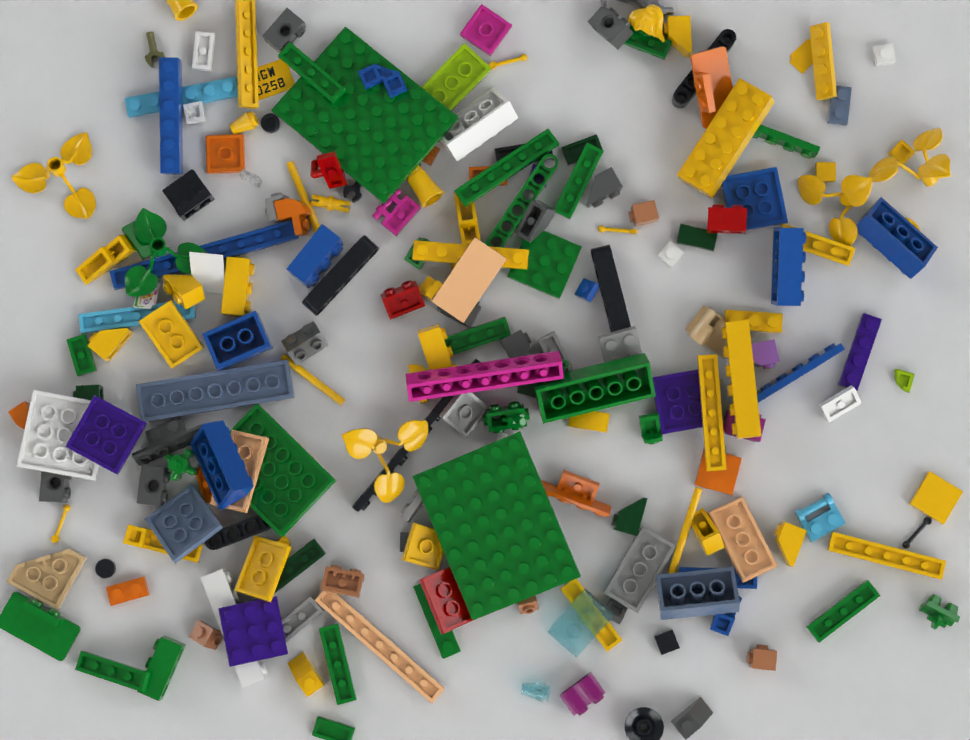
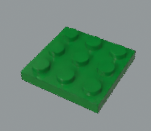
M543 231L531 243L523 239L519 249L529 250L527 270L511 268L507 278L560 300L582 246L546 231Z

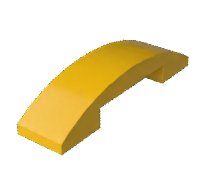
M128 524L123 540L124 544L168 554L151 529ZM203 544L182 559L198 563Z

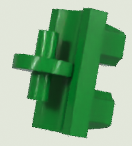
M935 594L929 596L928 600L919 609V611L928 615L927 620L932 622L931 628L937 629L939 626L945 628L946 625L951 627L955 622H959L960 616L957 615L958 606L952 603L946 604L945 608L939 606L942 599Z

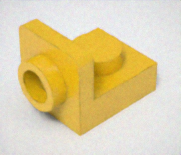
M428 276L419 287V290L424 297L432 302L443 284Z

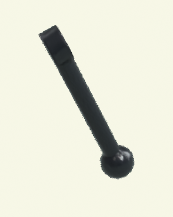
M925 517L923 520L924 523L916 530V532L908 539V541L903 542L902 545L905 549L910 547V543L924 529L926 525L932 523V519L930 517Z

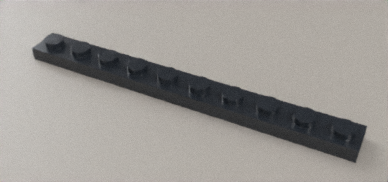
M474 359V361L471 364L481 362L477 359ZM454 395L443 397L424 419L428 422V434L433 429L431 424L435 420L439 422L441 419L439 417L440 413ZM403 446L387 464L390 474L394 472L393 470L397 465L402 466L408 459L406 454L409 451H406ZM383 468V470L378 474V476H379V475H382V474H386V471H385L384 468ZM376 478L353 504L352 508L357 512L360 510L364 511L371 503L369 499L373 494L377 496L374 490Z

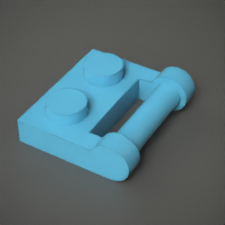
M829 493L823 495L822 499L806 508L795 511L801 526L807 530L806 534L810 542L846 524ZM825 505L829 507V510L809 521L806 520L805 517Z

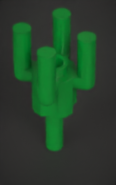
M185 449L182 455H165L168 468L172 471L169 476L170 480L180 481L181 474L185 473L191 476L198 475V470L191 467L189 458L195 456L193 450Z

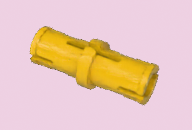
M313 194L311 198L319 200V202L311 201V206L327 208L328 211L338 210L349 213L350 208L343 207L342 205L351 206V201L335 199L334 196L324 197Z

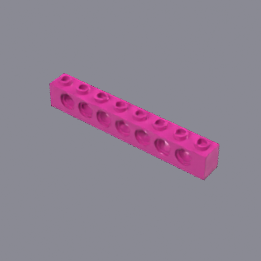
M559 351L405 374L409 402L564 379Z

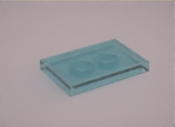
M584 589L547 632L577 658L615 614L587 589Z

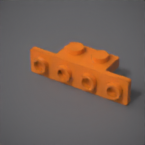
M563 470L558 486L542 481L548 496L555 497L563 503L574 504L579 509L593 511L598 516L609 517L611 506L594 500L600 483Z

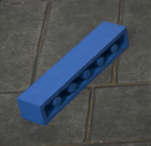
M159 57L160 173L164 175H183L182 60L179 58Z

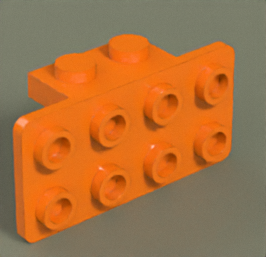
M723 46L698 52L690 56L702 127L707 129L733 89L727 50Z

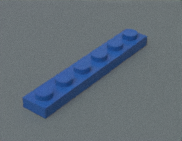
M833 343L824 349L826 351L824 354L819 356L816 353L808 358L809 363L803 366L800 363L792 368L793 373L788 376L784 373L777 377V382L772 386L770 383H767L759 388L761 392L757 394L758 403L839 354L845 348L841 343L837 346Z

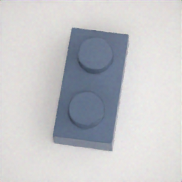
M836 85L837 97L830 98L828 124L843 126L848 124L852 87Z

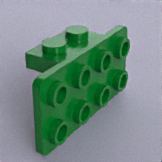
M13 592L0 614V628L56 660L63 661L81 631L80 626L60 616L61 613L57 610L44 607V604L39 600H32L19 592Z

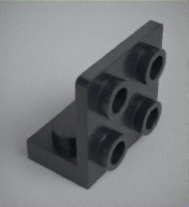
M193 169L162 190L183 221L215 200Z

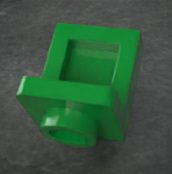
M658 412L639 415L641 437L644 443L652 445L663 441Z

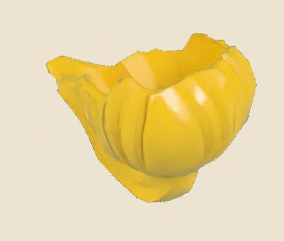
M652 4L646 8L636 9L628 15L627 21L633 26L635 31L642 30L646 34L665 42L663 36L664 17L660 7Z

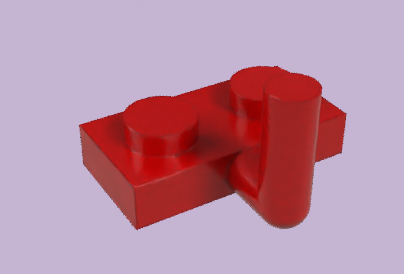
M335 151L317 155L316 160L311 161L310 176L312 178L324 176L329 189L347 185L346 175L341 168Z

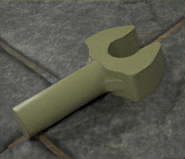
M147 32L150 52L148 55H145V60L153 68V58L158 57L159 60V57H165L163 52L157 51L154 32Z

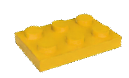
M172 300L138 321L171 369L204 348Z
M254 536L234 591L271 602L291 547L273 540Z

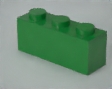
M162 636L160 639L157 638L153 646L155 652L152 657L148 658L145 664L146 671L151 673L146 691L137 692L157 701L162 700L186 644L167 636Z

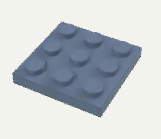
M193 484L145 518L175 564L223 528Z

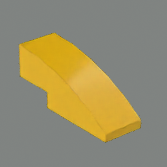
M453 192L462 244L470 245L474 237L481 241L475 203L473 202L465 208Z
M118 235L107 246L98 249L78 266L75 271L84 284L88 285L116 267L136 250L125 235Z

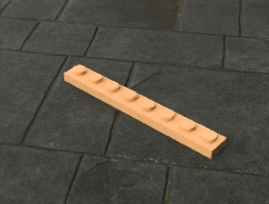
M322 591L314 600L429 702L433 703L445 689L339 594Z

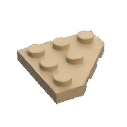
M66 549L23 562L14 567L7 583L58 610L85 564L87 557L73 549Z

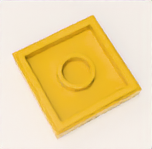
M928 471L909 505L940 524H945L963 491Z
M412 523L401 560L439 570L444 551L435 530Z

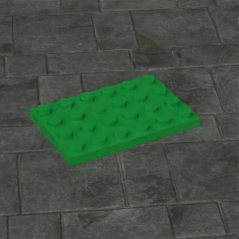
M257 403L230 430V435L232 430L269 438L250 507L280 537H283L337 480Z

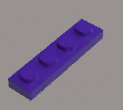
M866 313L862 314L838 385L845 388L852 385L858 391L882 319Z

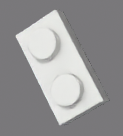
M196 31L192 60L193 70L212 72L215 33Z
M851 385L818 405L826 421L831 422L862 402L855 388Z

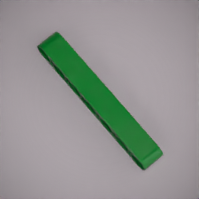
M546 154L540 160L484 244L493 247L491 240L499 238L502 241L499 247L504 248L517 229L531 201L538 198L557 170L558 159L555 155ZM551 159L554 161L555 166L547 168L544 162ZM541 175L544 177V182L537 184L533 180L534 177ZM531 191L534 196L532 199L526 200L523 197V193ZM516 206L523 209V213L519 216L512 213L513 208ZM509 222L512 224V229L510 231H503L501 228L502 224Z

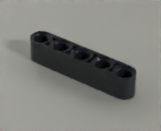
M731 29L723 30L707 50L723 46L728 53L736 41L735 32ZM728 37L731 43H725L722 38ZM692 70L672 96V104L676 108L682 109L687 106L696 94V88L688 84L689 80H694ZM683 95L686 100L679 101L676 96Z
M366 235L362 236L304 298L302 304L315 316L319 315L377 253L379 247Z
M610 245L591 249V256L598 284L600 285L610 331L614 332L631 327Z
M259 515L222 528L213 536L219 538L218 546L214 547L211 544L212 537L205 541V545L210 550H218L272 528ZM249 522H253L256 525V530L253 533L247 530ZM231 529H235L238 533L237 538L234 540L229 537Z

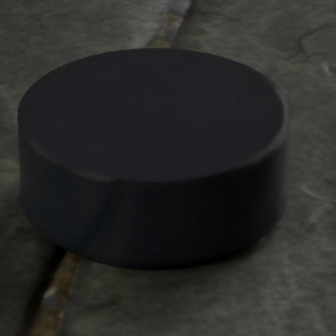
M266 114L261 119V127L267 133H275L280 128V120L275 114Z
M110 559L100 560L95 567L96 574L101 578L112 577L116 572L115 563Z

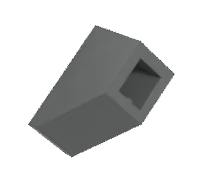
M612 167L595 175L586 204L588 208L591 206L596 208L604 203V199L608 197L613 199L620 195L619 191L622 190L623 186Z

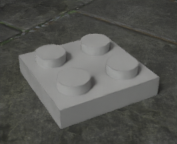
M635 326L598 336L604 362L642 353Z
M473 393L454 395L439 417L467 438L483 418L482 415L486 414L485 409H489V407Z

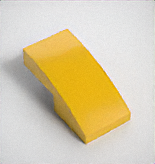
M593 411L569 417L568 427L607 433L610 414Z

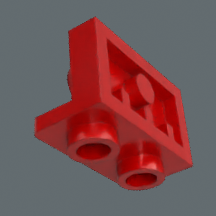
M406 281L400 287L395 289L393 287L388 288L380 294L390 320L426 306L416 281Z

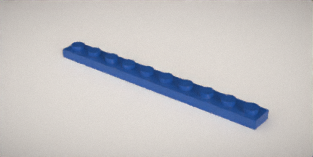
M289 220L200 245V247L206 253L223 255V260H226L227 257H236L297 240L299 236L295 235L293 222ZM168 254L155 258L151 273L155 274L157 278H162L166 274L180 273L181 271L175 264L177 257ZM151 260L109 271L114 290L126 288L125 276L130 268L144 266L148 271Z

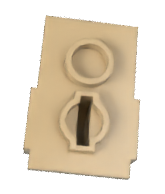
M703 305L685 330L689 332L688 335L702 346H708L725 359L723 346H726V339H722L721 327H724L726 322L724 321L725 318L711 307L707 308Z

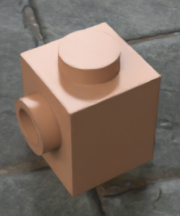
M756 644V648L751 647L750 652H747L746 661L752 669L776 671L777 651L768 649V645Z

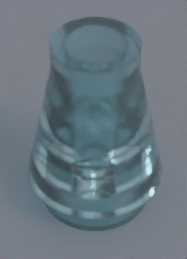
M546 682L522 683L521 694L541 702L543 700L548 701L550 685H546Z

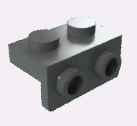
M314 321L304 325L300 330L288 335L281 341L295 365L300 364L328 346Z

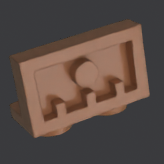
M338 565L326 566L321 590L359 598L362 583L364 582V574L357 569H350L348 571L343 570Z

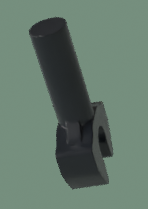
M356 181L354 185H345L343 190L344 198L348 196L349 192L354 191L355 196L352 199V203L359 201L362 197V193H360L361 185Z

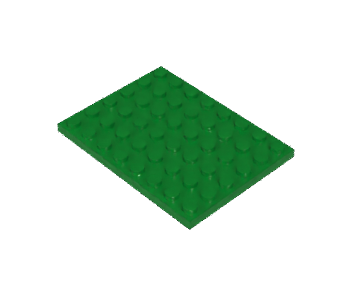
M345 26L314 62L346 89V92L333 105L300 77L271 111L322 154L335 151L342 170L385 204L459 118ZM373 64L398 71L408 91L390 98L383 82L366 90L357 71Z
M521 431L412 476L472 620L581 577Z

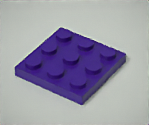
M698 369L652 377L656 395L654 400L659 414L662 435L702 428Z
M94 395L65 447L118 475L147 423Z
M274 596L271 602L260 599L218 608L229 667L288 654L277 596Z

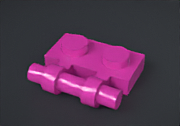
M399 189L394 192L385 204L378 205L375 213L372 215L377 221L381 216H384L385 220L381 224L395 236L403 230L421 209L407 195L400 200L398 196L402 191ZM392 203H395L397 206L389 213L387 209Z

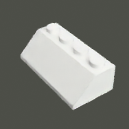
M492 87L455 114L459 118L458 121L444 135L440 142L456 161L465 158L471 151L480 147L485 141L496 136L506 126L511 125L513 121L518 119V116L509 100Z

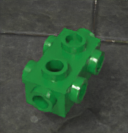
M519 401L509 402L508 406L501 407L500 404L490 405L489 409H485L486 414L482 415L484 426H488L489 432L501 433L506 429L521 430L527 426L526 420L530 419L528 408H524V404H520ZM493 416H500L498 419H493Z

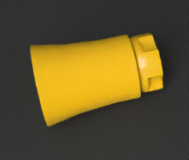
M166 0L177 21L188 19L198 9V5L193 0Z
M420 165L407 178V182L412 187L423 208L431 206L444 194V191L435 184Z

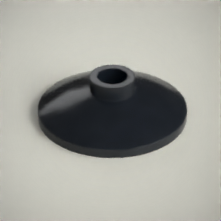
M637 708L625 720V733L629 740H660L663 735V720L651 708ZM646 723L647 728L644 730L640 729V724Z

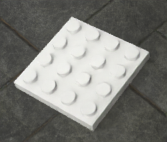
M33 390L17 467L96 481L99 465L65 447L91 401Z

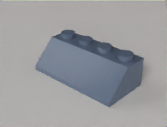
M734 567L656 575L661 620L739 612L740 600Z

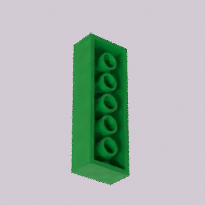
M645 353L563 372L564 379L533 383L543 424L656 396L650 362Z

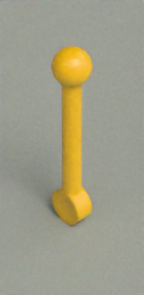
M522 54L520 57L497 63L492 61L489 63V66L494 70L497 66L517 61H526L527 55Z
M603 225L598 227V231L601 233L611 231L637 234V229L608 228Z
M68 504L63 506L64 511L56 533L51 537L53 543L60 540V530L67 512L71 509Z

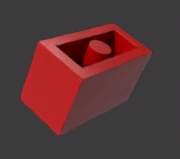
M714 204L712 207H708L707 233L746 234L747 208H743L742 205H732V208H724V205Z

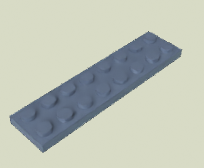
M289 360L136 384L140 416L144 422L295 398Z

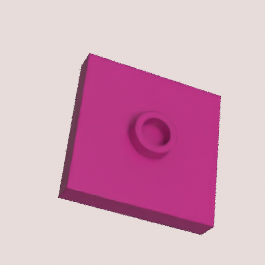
M481 4L461 31L460 36L491 57L512 28V24Z

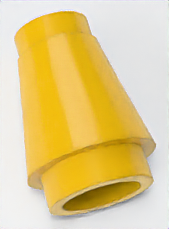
M247 111L233 123L229 124L233 134L256 129L259 121L253 111Z

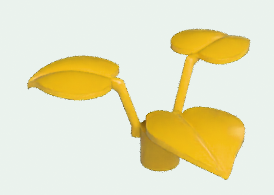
M941 128L927 130L914 140V149L916 151L923 150L926 161L925 164L918 168V173L901 162H897L895 157H887L877 162L871 169L869 177L873 178L872 182H882L892 178L897 173L898 167H902L914 175L916 179H921L927 187L936 184L939 178L951 177V161L948 155L939 154L933 156L930 160L927 155V150L935 149L941 143L943 138Z
M86 132L80 133L65 142L60 150L62 158H50L46 169L39 163H31L11 176L14 183L20 189L35 194L46 188L45 180L49 179L51 172L56 177H62L73 193L64 201V208L70 216L88 219L95 211L96 200L93 193L87 188H81L75 192L64 175L66 172L64 164L73 162L75 165H83L91 159L93 149Z
M814 175L800 176L798 178L799 193L807 204L817 205L821 202L822 197L840 196V202L846 208L840 214V219L832 218L830 220L829 233L834 241L852 246L857 238V226L853 220L844 218V215L852 206L859 207L867 201L871 192L873 178L848 175L842 180V191L825 194L823 192L826 189V185L822 179Z
M410 420L403 423L397 432L400 442L388 440L387 438L382 439L374 431L367 428L354 429L341 435L347 452L351 457L355 459L365 458L370 454L371 449L379 457L386 474L379 475L376 478L374 490L382 502L389 503L401 494L405 486L403 476L398 472L390 474V470L382 457V454L387 449V444L403 445L404 449L409 452L419 449L426 441L428 422L426 420Z

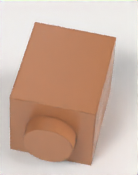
M655 200L632 205L631 211L628 212L630 222H634L635 227L654 223L659 219Z

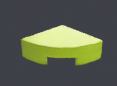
M895 369L894 379L901 390L909 393L915 374Z

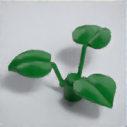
M142 208L136 218L135 235L142 243L150 242L152 251L148 271L144 266H134L128 270L125 276L126 294L132 297H141L148 295L156 288L158 278L155 274L151 273L156 256L161 257L166 252H169L174 257H177L175 261L176 267L183 273L191 274L189 252L206 253V251L194 243L186 242L178 246V254L173 252L170 247L166 246L165 240L162 238L167 230L164 219Z

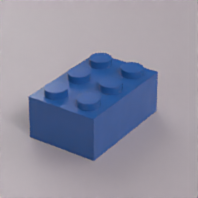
M322 224L286 270L308 289L310 286L314 287L320 280L318 276L322 271L326 272L332 263L330 261L334 256L338 257L344 248L342 246L344 244L341 238Z
M256 311L202 334L215 366L219 371L273 349L262 320Z

